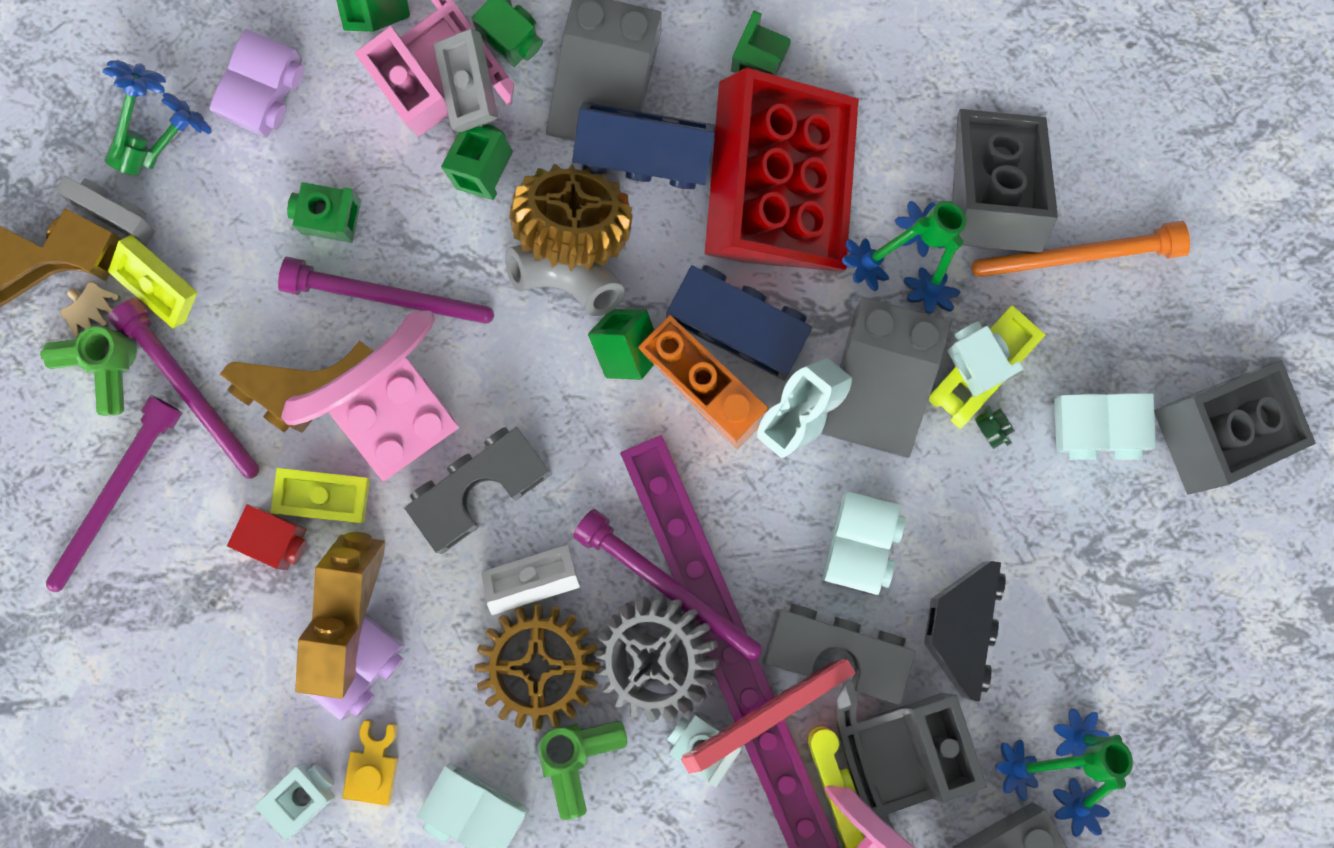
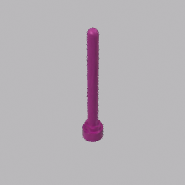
M286 256L279 271L278 289L280 292L299 295L301 291L309 292L310 289L419 311H432L434 314L483 324L492 322L495 316L493 309L485 305L314 271L313 266L306 265V261L303 259Z
M131 298L118 305L108 316L110 323L119 333H125L128 338L136 339L245 478H255L259 473L258 464L150 329L151 321L148 319L150 313L138 298Z
M149 396L141 409V412L144 413L140 419L143 423L142 427L48 576L46 587L49 591L59 592L65 587L159 433L165 434L168 428L173 429L183 414L179 409L156 396Z
M592 509L580 521L573 533V538L587 549L591 547L596 550L604 549L671 601L681 600L682 609L686 612L695 609L698 612L696 619L702 624L708 623L712 632L747 658L756 659L761 655L762 648L756 640L614 535V528L609 525L610 519L598 510Z

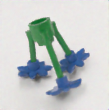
M120 60L107 62V66L110 67L104 68L103 73L117 78L114 81V86L123 88L122 90L126 94L116 135H114L104 159L110 167L125 174L137 176L140 174L143 166L150 169L154 168L159 154L179 130L185 131L191 125L199 133L204 131L210 134L212 132L211 127L204 121L203 116L198 112L190 111L186 101L179 100L170 93H164V86L160 84L162 82L166 83L164 76L157 72L146 70L145 65L142 63L133 66ZM147 89L164 93V98L161 101L175 111L169 119L170 126L151 149H148L146 146L148 143L146 137L129 130L136 97L145 96Z
M909 201L907 209L910 217L902 216L895 219L896 225L906 229V231L878 250L871 249L867 238L861 241L860 246L851 239L846 241V247L850 255H845L842 262L848 267L856 268L853 274V281L858 284L865 279L866 284L873 291L879 289L878 280L883 282L889 280L888 274L879 265L885 260V256L900 246H908L917 241V250L921 257H925L928 254L929 246L939 249L945 248L934 274L930 275L925 268L920 267L918 270L919 279L905 277L903 281L908 288L914 290L907 295V300L911 303L924 300L926 313L932 314L936 305L947 312L954 310V305L949 299L958 297L961 292L957 288L944 285L948 279L946 271L955 252L964 243L959 234L965 229L966 216L963 210L952 201H941L938 204L932 202L927 205L923 213L915 202Z
M1071 708L1068 712L1070 726L1064 724L1054 726V731L1059 736L1067 739L1057 747L1056 755L1065 756L1072 753V757L1037 761L1035 756L1024 758L1025 749L1022 740H1017L1013 749L1008 743H1001V754L1005 761L996 763L995 769L999 773L1007 775L1003 782L1004 793H1011L1015 789V793L1021 801L1027 800V786L1032 788L1038 787V781L1034 776L1036 772L1072 767L1078 770L1082 768L1085 774L1093 780L1105 782L1099 788L1092 787L1083 794L1079 782L1075 778H1071L1069 781V793L1059 788L1053 791L1054 797L1064 805L1055 812L1054 817L1057 820L1072 818L1071 831L1075 837L1082 834L1085 826L1094 835L1099 836L1102 834V829L1096 818L1108 817L1110 811L1096 803L1114 790L1126 787L1124 778L1130 774L1133 768V758L1129 748L1122 742L1120 735L1109 736L1107 732L1094 730L1098 721L1097 712H1091L1082 721L1079 712Z

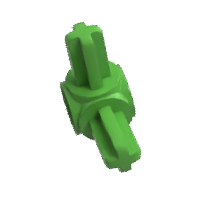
M93 326L80 332L74 340L49 342L44 345V349L40 351V356L44 360L45 367L56 369L81 366L87 373L94 374L96 412L98 415L116 416L124 412L122 373L129 371V367L136 358L137 347L133 338H128L125 333H119L116 330ZM109 341L110 348L107 356L105 357L104 347L106 343Z
M614 721L581 730L576 723L552 729L540 738L537 745V755L540 759L544 778L551 776L559 817L562 820L578 818L587 812L578 772L579 769L585 768L584 765L587 764L586 757L623 749L627 746V734L621 721ZM555 736L565 737L571 744L570 757L563 763L553 762L547 754L548 742Z

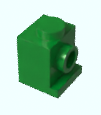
M487 0L471 17L475 30L481 33V38L514 68L522 59L525 61L530 60L543 44V40L536 35L534 27L536 21L520 5H516L513 8L511 0Z
M483 124L482 127L477 126L464 132H458L441 168L456 190L494 200L497 195L495 187L513 150L506 140V135L500 129L489 124Z
M301 182L299 193L292 192L289 197L287 216L289 219H293L292 226L300 234L353 243L361 199L350 188L338 189ZM316 202L326 203L325 210L320 214H314Z

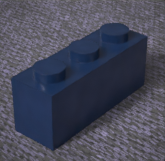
M583 102L579 109L572 163L582 164V170L589 167L590 173L607 174L608 169L626 172L625 177L635 181L650 182L653 176L670 179L669 184L673 187L695 189L696 184L706 185L715 124Z
M691 265L666 312V318L671 315L689 333L785 381L813 326L805 323L807 317L787 306H783L781 310L765 302L767 297L763 293L752 287L744 285L740 290L726 283V275L715 268L703 265L702 269Z

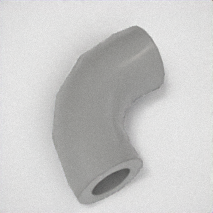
M521 245L509 247L506 251L505 263L507 273L517 291L542 287L559 289L574 296L581 303L585 311L592 316H602L618 307L625 296V288L606 266L594 262L588 271L582 265H575L570 272L565 264L558 263L552 268L550 260L546 258L535 261L533 251H522Z

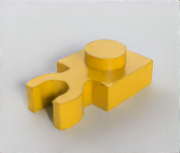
M367 719L363 721L359 731L360 740L365 746L364 752L357 750L350 752L342 799L388 806L392 800L399 757L388 756L386 751L387 747L392 745L397 737V724H388L385 738L377 740L371 733L373 720Z

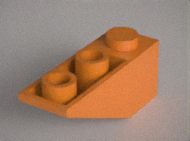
M671 315L638 346L639 350L690 404L737 450L758 430L760 422L769 411V408Z

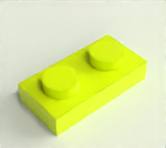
M133 235L119 240L108 272L171 328L175 329L185 323L198 292Z
M276 468L270 513L365 524L370 479L366 477Z

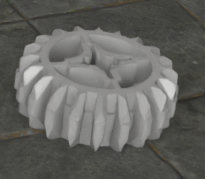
M664 595L655 596L652 603L646 596L636 599L635 607L630 603L621 605L619 607L620 616L613 614L606 620L611 630H603L597 636L607 646L597 649L593 655L600 660H605V665L600 667L595 675L601 677L607 675L610 680L603 687L602 692L608 694L616 690L619 696L615 700L614 707L621 708L629 702L631 703L630 717L636 718L645 710L648 722H655L661 714L668 722L677 718L678 711L684 715L689 714L694 710L693 702L700 704L707 698L702 687L710 688L716 681L713 675L705 671L719 666L718 659L707 656V652L717 648L718 642L716 640L705 642L702 636L710 630V626L708 623H704L696 627L693 622L698 612L695 609H691L682 615V601L676 599L667 606V600ZM641 622H655L670 628V630L658 639L651 636L648 632L642 634L635 627ZM682 642L688 655V673L685 672L687 667L681 662L678 655L679 646ZM665 646L660 652L661 656L658 659L660 665L647 671L653 664L652 660L655 657L653 651ZM626 650L633 657L634 669L632 673L627 665ZM652 679H658L665 685L671 683L678 691L661 694L647 690L643 686Z

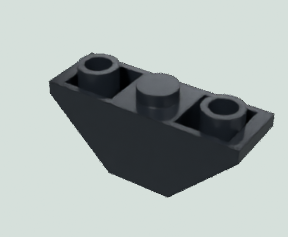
M996 561L982 562L931 598L924 640L925 646L961 697L979 702L981 692L987 693L991 682L992 668L991 665L986 664L988 647L995 645L998 636L999 622L998 619H993L996 600H1002L1006 584L1005 574L1000 573L1001 562Z

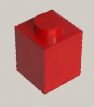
M246 504L227 547L275 569L288 570L291 564L296 565L306 549L307 540L303 539L307 528L272 514L258 506Z

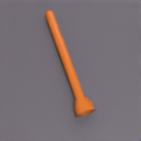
M1184 221L1164 223L1160 229H1155L1154 233L1149 235L1043 250L1042 253L1026 252L978 259L972 263L971 271L977 277H985L1156 252L1158 256L1165 255L1167 259L1188 256L1190 251V236Z

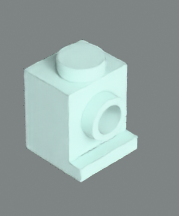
M979 321L954 334L958 342L947 350L974 398L1023 370L1019 361L1010 365L1007 360L1010 352L1003 338L998 333L992 334L988 325L982 328Z
M696 713L693 714L689 721L681 717L667 738L673 744L669 750V755L682 763V755L690 751L697 740H707L721 730ZM742 746L705 770L696 773L716 788L741 751Z
M302 763L286 775L254 807L280 836L287 841L298 834L307 823L336 797L330 790L334 782L330 775L319 765L315 764L310 768L306 763ZM300 787L310 795L308 804L299 802L296 797L297 790Z

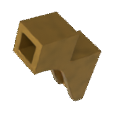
M66 208L61 216L54 219L49 225L46 233L47 240L43 247L0 226V308L46 278L59 272L80 271L107 281L110 275L108 270L118 241L122 239Z
M359 340L342 360L322 370L307 371L231 362L225 366L219 375L232 383L227 391L241 402L250 406L253 401H256L267 409L263 418L285 433L291 427L303 433L312 420L297 425H287L281 418L286 400L292 396L312 392L331 382L374 351Z
M349 532L345 535H340L315 567L312 621L298 639L296 693L343 699L355 679L357 651L362 624L383 561L385 540L372 539L371 535L363 532Z

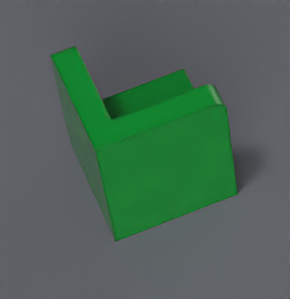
M336 0L344 31L374 32L407 19L410 16L407 0Z
M753 10L732 56L731 72L737 73L745 68H750L776 76L790 47V38L760 26L762 13Z
M614 309L605 314L588 333L606 378L642 380L654 366L638 348L654 331L647 309Z

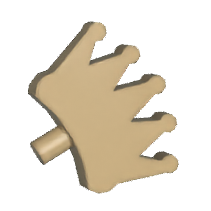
M89 282L81 295L74 288L67 292V295L74 302L61 310V316L66 319L76 339L80 333V326L85 329L93 327L92 320L100 323L101 326L108 327L109 322L105 320L100 310L107 311L110 314L114 308L111 307L106 299L120 301L121 297L100 288L99 285L93 282Z

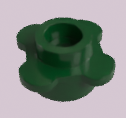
M989 405L983 407L985 412L974 419L993 449L1003 443L1007 446L1010 445L1012 441L1008 435L1015 430L1002 409L999 408L993 412Z

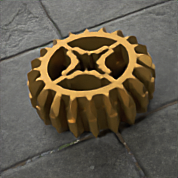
M571 163L568 169H561L558 165L553 164L549 172L542 168H537L534 176H525L523 183H521V186L516 187V192L513 194L509 219L511 220L513 237L520 241L522 251H533L535 261L545 258L550 260L552 268L558 263L565 264L571 272L575 265H582L589 271L594 262L605 266L610 257H618L622 247L629 240L633 215L631 214L632 207L629 206L628 194L620 191L618 182H608L606 173L599 175L590 173L589 167L585 170L575 169Z
M541 604L533 605L532 619L527 618L523 607L515 608V616L518 623L513 624L506 615L500 616L498 620L505 631L501 634L493 628H488L485 634L495 642L494 646H478V653L490 656L489 663L481 662L474 666L476 672L489 671L490 679L477 683L478 690H485L492 686L496 694L488 697L485 704L491 707L501 700L505 704L498 714V718L501 720H505L512 710L518 712L515 719V727L517 728L524 726L527 715L533 716L532 726L534 731L542 729L543 716L548 715L549 722L553 728L559 727L561 724L558 714L559 710L562 709L565 715L572 720L577 716V712L570 702L574 699L583 706H587L590 702L588 696L580 692L581 687L583 686L588 689L597 688L598 682L592 678L585 677L586 671H597L600 668V663L596 661L586 662L585 655L596 652L598 647L595 643L582 647L579 640L586 637L590 631L587 627L580 629L576 634L570 630L577 620L575 615L570 614L563 624L557 622L560 616L559 607H552L548 619L543 618ZM531 628V640H529V647L525 656L521 659L502 660L503 652L511 639L518 633ZM545 629L560 635L570 646L575 659H560L552 656L547 649ZM537 643L538 654L544 656L542 661L547 659L549 665H560L562 667L552 668L542 673L540 681H538V689L537 679L531 677L533 672L528 674L526 668H515V666H522L534 660L535 653H537ZM502 674L520 676L526 681L529 696H531V704L519 700L509 691L504 683ZM575 674L568 692L561 699L545 704L546 687L550 677L554 675Z

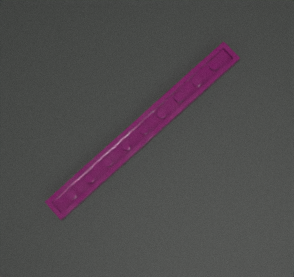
M662 435L620 452L673 579L747 634ZM697 619L693 622L696 627L702 624ZM711 630L702 635L705 642L709 640H716L718 642L717 648L707 652V656L719 660V666L712 670L734 722L774 698L758 658H747ZM785 720L780 721L744 744L788 848H839Z

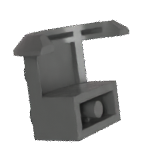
M849 680L843 684L836 700L835 711L837 727L848 768L857 794L891 828L894 829L887 814L930 799L946 802L987 788L957 695L940 693L857 721L856 706L859 701L853 682Z

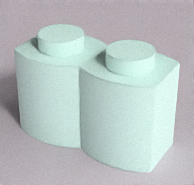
M828 358L798 370L786 383L781 403L773 406L762 418L757 438L781 458L810 444L823 430L827 413L837 408L846 398L851 387L852 377Z
M1154 394L1062 395L1054 399L1056 452L1069 453V461L1097 460V452H1114L1115 460L1143 459V451L1156 449Z
M848 491L844 492L835 522L822 581L879 595L881 586L888 588L895 566V561L888 560L892 542H900L906 522V517L899 515L901 505Z
M449 763L443 768L417 817L425 822L423 830L441 841L447 842L449 837L465 845V848H509L530 809L467 771Z

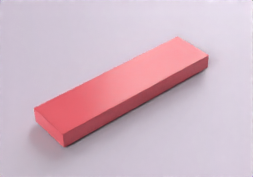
M848 659L828 663L811 674V677L801 680L683 754L681 761L688 774L705 770L856 674Z

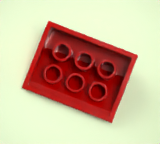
M745 68L719 81L704 255L742 263L830 271L846 270V265L842 262V259L848 253L846 241L849 239L859 98L750 68Z

